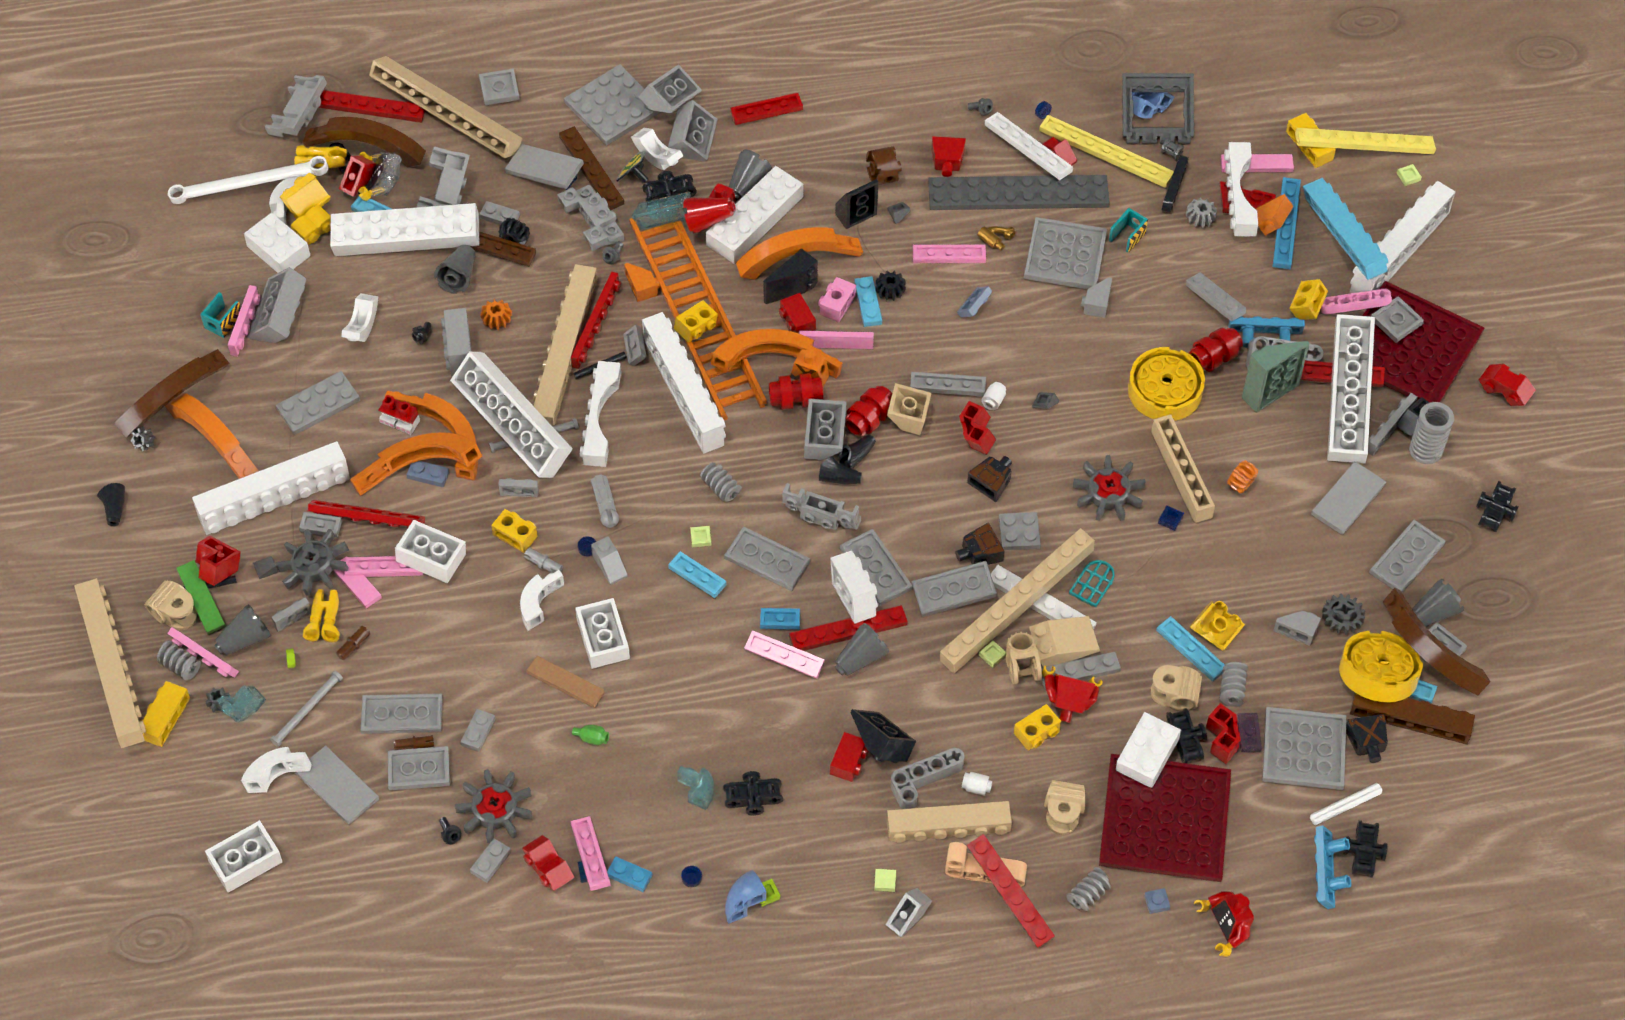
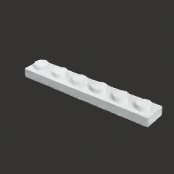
M997 112L985 120L986 127L1057 179L1061 180L1072 173L1073 166Z
M999 565L991 573L994 586L1004 593L1010 591L1022 580V578ZM1047 593L1030 606V608L1050 620L1085 616ZM1090 619L1092 627L1094 629L1096 627L1097 622Z

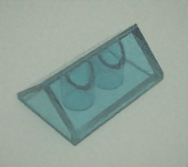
M686 192L639 203L632 214V218L641 229L685 220L684 214H687V208H683V202L685 198H691V194Z

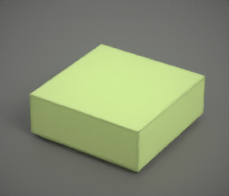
M1413 164L1397 169V175L1404 186L1421 181L1422 177Z
M710 526L690 527L692 547L711 546Z
M991 641L979 652V656L993 668L1006 657V651L997 643Z
M876 869L874 891L895 892L896 870Z

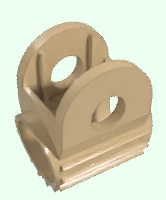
M164 581L144 604L148 612L159 623H165L176 630L188 629L197 620L198 615L191 594L184 587L173 581Z
M1015 632L1014 635L1008 638L1006 648L1007 667H1009L1012 684L1019 683L1018 677L1033 675L1034 680L1040 681L1042 671L1035 638L1027 634V632ZM1029 658L1030 666L1019 670L1017 659Z
M1164 665L1159 667L1153 675V684L1151 686L1153 700L1159 705L1172 707L1176 710H1183L1184 708L1188 710L1195 709L1198 705L1202 681L1201 673L1186 666Z
M1052 780L1044 803V807L1048 808L1046 823L1050 830L1064 835L1076 829L1080 813L1084 814L1085 810L1084 785Z

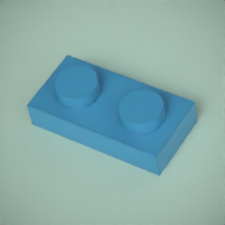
M761 608L760 629L800 630V609Z
M616 856L607 871L609 878L641 892H644L652 877L651 871Z

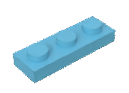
M873 277L855 278L854 284L856 285L864 327L882 325Z
M681 551L668 564L670 570L713 598H716L727 585L726 580Z

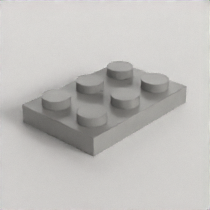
M448 746L388 751L389 790L450 786Z

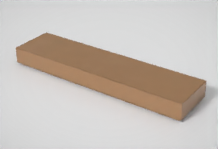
M539 656L535 657L526 670L527 674L593 708L596 707L605 693L604 689Z

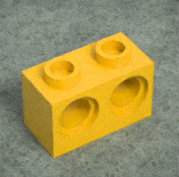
M1320 279L1301 281L1289 309L1299 320L1317 319L1328 290Z
M702 300L676 317L674 330L689 343L694 339L700 338L704 332L710 331L716 326L718 313Z
M506 509L502 511L491 525L493 536L523 553L538 537L534 523L529 520L525 521L517 513Z
M1045 704L1017 722L1014 726V735L1029 751L1033 747L1038 748L1047 738L1055 737L1060 732L1061 720ZM1043 722H1048L1050 725H1044ZM1028 732H1032V733H1034L1035 735H1032V736H1031V735H1028L1027 733H1028Z

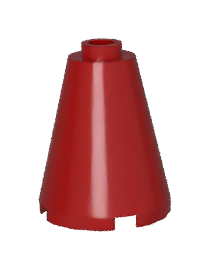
M685 198L683 202V208H687V214H684L686 224L693 234L699 233L733 216L736 211L735 203L730 198Z

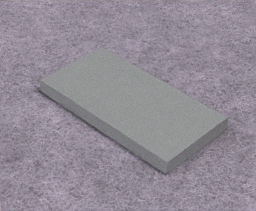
M521 144L506 166L505 172L567 189L584 163L579 158Z
M1354 462L1312 510L1311 515L1343 535L1383 489L1386 481L1357 462Z
M1413 520L1374 564L1369 573L1390 588L1394 589L1395 587L1403 593L1444 546L1446 541L1416 520Z
M744 526L724 555V559L790 591L793 590L811 562L810 558Z
M873 529L840 545L842 553L853 551L854 555L860 558L862 569L868 572L871 584L874 583L876 586L877 594L875 598L879 606L913 590L912 584Z
M986 561L911 581L922 617L997 597Z
M362 695L361 734L442 732L443 695Z
M326 745L309 759L312 764L310 771L295 772L348 825L379 800V796Z

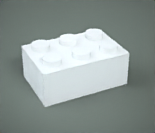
M272 212L244 233L247 247L277 273L289 267L294 269L310 257L308 243Z
M413 520L395 547L396 562L446 583L449 582L466 555L465 541L416 520Z
M853 551L831 557L832 585L854 624L875 617L876 608L878 607L875 598L877 589L874 583L871 584L868 572L862 569L860 558L856 557Z
M614 598L575 608L577 622L592 669L630 659L628 643Z
M1144 712L1117 760L1116 771L1153 788L1180 738L1181 729Z
M260 820L205 850L209 863L228 893L282 863L279 850Z

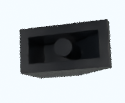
M1423 397L1408 408L1397 424L1403 433L1411 437L1413 436L1422 407L1429 403Z

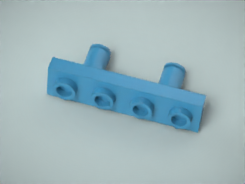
M1240 316L1233 321L1229 320L1228 328L1242 332L1243 347L1248 348L1250 340L1254 338L1253 333L1279 334V339L1291 341L1290 334L1303 333L1305 320H1299L1298 318L1281 319L1279 317L1267 319L1258 316L1244 318Z
M1322 825L1316 827V835L1314 836L1317 850L1315 854V861L1317 863L1316 881L1318 883L1316 897L1318 902L1325 908L1332 909L1335 908V890L1349 888L1352 885L1351 878L1348 875L1334 878L1333 854L1349 850L1350 843L1346 837L1333 840V833Z

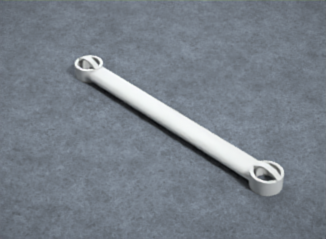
M316 156L310 162L186 187L174 185L169 188L168 196L173 204H181L188 198L307 175L308 173L321 176L328 171V164L324 157ZM318 163H324L323 167L319 169L313 168ZM178 191L183 192L181 196L173 197L174 193Z

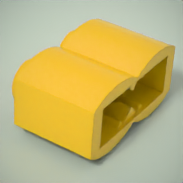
M316 205L308 210L305 215L297 218L291 224V229L309 245L315 243L320 235L331 231V216L321 206Z

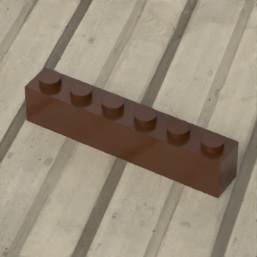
M1354 693L1350 715L1357 717L1385 714L1386 724L1468 745L1475 719V715L1467 711H1457L1447 706L1430 704L1428 701H1418L1410 697L1397 702H1379L1362 697L1357 693Z

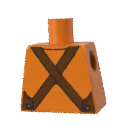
M812 349L800 350L793 364L790 378L799 381V374L810 373L811 378L820 377L824 387L830 376L826 358L815 354V351Z

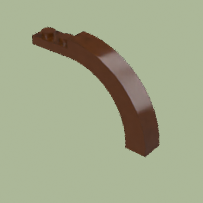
M358 117L329 118L327 125L308 129L302 142L306 147L336 140L360 141L387 151L399 159L407 168L421 165L426 152L423 147L404 133L380 122Z
M218 349L201 358L193 359L144 394L114 424L126 438L133 435V431L143 427L158 411L182 392L227 367L229 364L228 360Z
M1394 587L1383 603L1394 619L1392 624L1399 634L1436 670L1457 685L1479 696L1491 682L1484 670L1464 660L1439 641L1419 620L1402 592Z

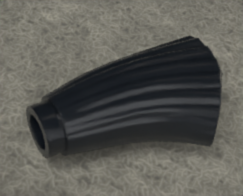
M868 434L855 443L843 446L842 451L838 454L839 463L848 468H854L870 452L876 443L875 438Z
M831 456L821 463L818 480L836 484H860L862 472L843 466Z
M111 483L104 486L98 492L97 497L104 505L107 524L109 526H118L123 512L125 486L120 483Z

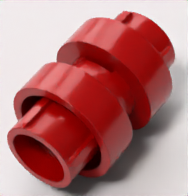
M1219 328L1210 333L1209 337H1203L1194 342L1189 354L1199 362L1203 371L1210 372L1220 367L1223 362H1228L1237 357L1239 350L1243 346V340L1237 330L1233 328Z
M810 373L799 374V381H791L790 375L778 376V381L769 383L770 404L772 406L781 405V410L793 409V403L801 402L802 408L808 407L809 399L823 400L822 379L820 377L811 378Z
M884 386L867 389L860 396V401H855L847 409V416L845 417L846 428L855 436L871 434L880 425V421H884L888 417L887 413L892 392Z

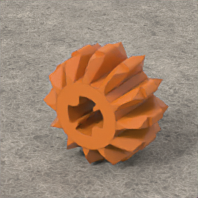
M494 299L492 303L487 301L486 305L481 308L480 316L484 326H489L490 330L494 327L499 330L501 326L506 328V324L511 321L512 310H510L508 303H504L502 299L499 302Z
M1244 460L1239 463L1229 476L1227 484L1234 491L1241 494L1254 482L1258 469L1252 463Z

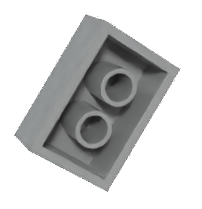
M466 308L444 310V318H441L446 368L451 371V377H453L469 351H471Z

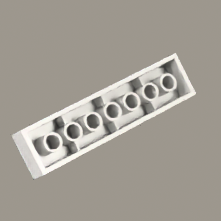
M1439 181L1433 186L1430 185L1426 189L1425 195L1423 197L1420 196L1416 200L1415 206L1413 208L1410 207L1406 211L1404 218L1396 222L1394 229L1388 230L1384 240L1377 243L1380 252L1385 253L1388 258V272L1367 280L1356 266L1353 270L1354 277L1350 281V293L1379 290L1384 281L1388 282L1449 214L1455 191Z
M475 203L331 214V249L335 256L455 248L461 245L479 246V212Z
M663 312L642 319L644 343L703 454L724 446V438H726L724 419L718 416L717 407L714 402L711 403L707 388H703L700 375L695 373L692 360H688L686 349L680 345L677 332H673L670 319L666 318Z
M1339 314L1336 317L1328 461L1366 463L1368 455L1375 317Z
M469 351L450 381L538 477L553 478L573 448L485 353Z
M336 441L194 496L192 499L205 534L208 535L217 533L226 527L234 526L244 520L252 519L262 513L270 512L277 507L288 505L295 500L306 498L313 493L324 491L336 484H342L349 480L350 476L345 456Z

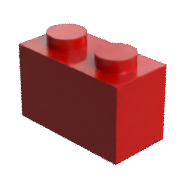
M801 293L780 300L778 311L781 318L786 320L789 331L799 333V331H816V319Z
M846 732L843 733L830 764V775L853 782L855 775L859 776L862 768L861 760L866 759L868 750L861 737Z

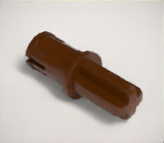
M361 626L351 637L347 638V642L336 652L337 656L345 660L355 649H359V645L370 635L369 630Z
M433 735L424 737L413 736V738L394 740V750L434 747V742H431L434 741Z

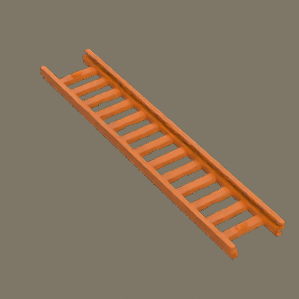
M674 205L669 206L670 209L667 211L671 220L670 223L645 231H640L634 218H630V225L654 276L658 278L660 289L674 319L680 315L677 310L678 307L706 298L710 302L709 306L718 313L717 324L714 328L721 326L724 332L695 342L690 341L688 343L685 340V343L717 407L720 417L724 420L728 419L723 407L753 397L756 398L760 408L765 407L767 400L747 358L737 362L728 371L731 372L741 368L744 375L712 385L710 378L726 372L717 367L705 370L703 364L711 362L713 352L699 356L696 351L709 345L726 341L736 335ZM676 230L678 235L647 245L645 239ZM681 243L684 247L683 250L655 259L651 255L653 252ZM686 257L691 262L663 272L658 270V266ZM694 270L697 274V277L666 286L664 280ZM700 284L704 289L703 291L675 300L670 295ZM748 383L751 388L719 399L717 395L718 392Z

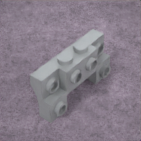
M294 76L296 84L294 87H288L292 97L283 110L284 116L272 114V125H265L267 134L284 137L286 133L297 136L302 126L307 127L321 104L320 95L327 85L324 76Z
M434 146L428 166L442 170L434 200L420 196L416 208L460 204L462 195L459 193L460 189H464L467 178H464L470 155Z
M590 184L578 190L572 187L557 194L558 202L563 203L566 213L579 208L581 215L591 228L583 232V237L585 241H589L592 251L606 245L617 244L618 241H625L624 233L615 222L617 220L616 214L613 210L610 211L606 199L601 198L598 192L595 193Z
M789 483L786 484L782 492L785 507L793 511H800V519L808 523H816L824 528L837 530L839 524L849 529L857 530L859 527L861 516L859 515V506L857 505L853 512L844 510L845 502H839L809 491L805 495V489L803 488L800 489L797 495L791 493Z

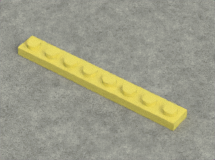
M1047 115L1040 125V132L1060 141L1066 139L1069 145L1164 188L1167 187L1172 179L1174 171L1050 115Z
M1297 128L1295 132L1298 146L1434 154L1436 151L1433 136Z

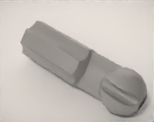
M602 474L596 475L591 479V484L600 512V520L604 526L611 528L619 522V515L615 508L607 476Z

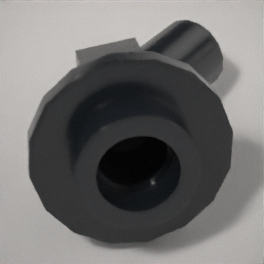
M425 322L423 327L420 325L413 328L411 335L416 343L423 344L427 341L426 335L430 331L431 323Z
M446 817L439 819L443 832H441L443 841L449 845L457 843L461 837V829L455 825L450 826Z

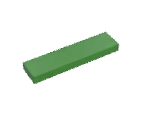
M195 560L177 567L176 569L187 592L193 598L194 607L207 634L209 635L226 627L205 581L198 578L199 569Z

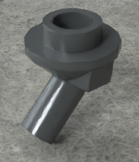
M981 98L978 102L968 103V109H979L980 114L986 116L992 111L993 102L988 98Z
M618 241L614 248L606 247L602 253L604 261L610 265L615 264L620 259V251L624 244Z

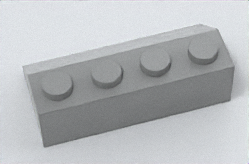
M289 267L268 278L248 334L249 339L277 343L289 336V328L295 319L294 314L300 304V296L305 290V277Z

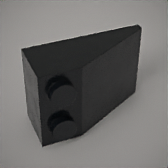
M873 180L846 193L835 203V215L846 229L877 215L878 180Z
M800 249L763 281L764 303H773L798 293L804 294L809 289H813L818 282V261L806 251Z
M851 710L850 713L867 750L874 755V759L880 762L887 760L893 763L908 761L916 740L880 712Z

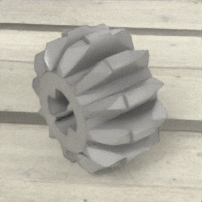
M1200 197L1198 201L1193 199L1187 206L1186 218L1189 219V224L1194 223L1195 227L1201 225L1202 229L1205 225L1210 227L1211 223L1216 220L1217 214L1214 202L1209 203L1208 198L1202 200Z

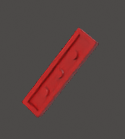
M798 92L730 107L735 125L803 110V104Z

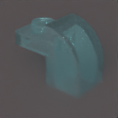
M243 685L234 697L221 696L217 702L226 715L231 716L235 722H242L256 713L266 699L254 686Z
M680 766L677 772L678 782L691 787L688 792V802L707 810L714 796L712 775L703 767L698 774L690 767Z

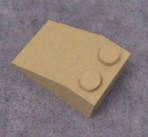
M1089 616L1048 620L1029 627L1032 637L1035 638L1042 667L1070 662L1100 651Z

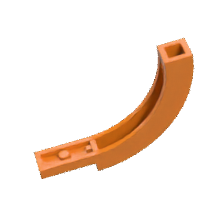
M803 228L788 231L763 241L744 254L736 262L741 278L756 280L771 265L795 255L800 249L806 252L829 251L858 257L862 255L863 250L859 238L835 234L833 228Z
M758 329L736 335L721 344L713 352L711 365L727 373L733 365L751 355L772 352L797 357L800 350L812 349L815 351V354L826 358L829 374L836 379L840 375L843 363L837 358L831 357L822 350L813 347L815 340L796 332L781 329Z
M397 391L386 392L385 397L390 395L396 400L410 403L411 406L417 408L419 415L430 417L447 427L451 433L465 436L476 443L473 429L468 420L456 407L444 399L425 393L422 399L418 396H409ZM478 460L469 467L457 461L455 465L456 477L475 481Z
M181 393L165 406L174 419H183L202 433L216 448L239 479L259 472L239 446L240 442L199 400L187 393Z
M443 432L422 434L402 440L377 454L378 460L352 477L350 481L356 492L361 496L395 471L420 460L448 458L469 467L483 456L477 444L465 436Z

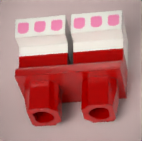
M386 395L378 409L379 412H382L379 418L380 423L393 428L396 427L397 430L410 435L420 422L416 407L411 406L408 402L396 400L390 395Z

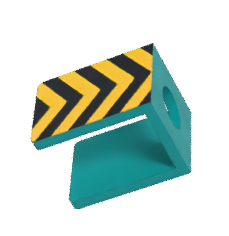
M1128 208L1111 227L1109 242H1112L1127 225L1132 227L1135 231L1128 237L1126 252L1129 253L1146 234L1148 219ZM1133 218H1136L1140 222V225L1136 224Z
M218 292L200 315L205 329L224 338L235 325L241 307L240 303L236 301L220 321L216 320L215 318L225 307L222 293Z

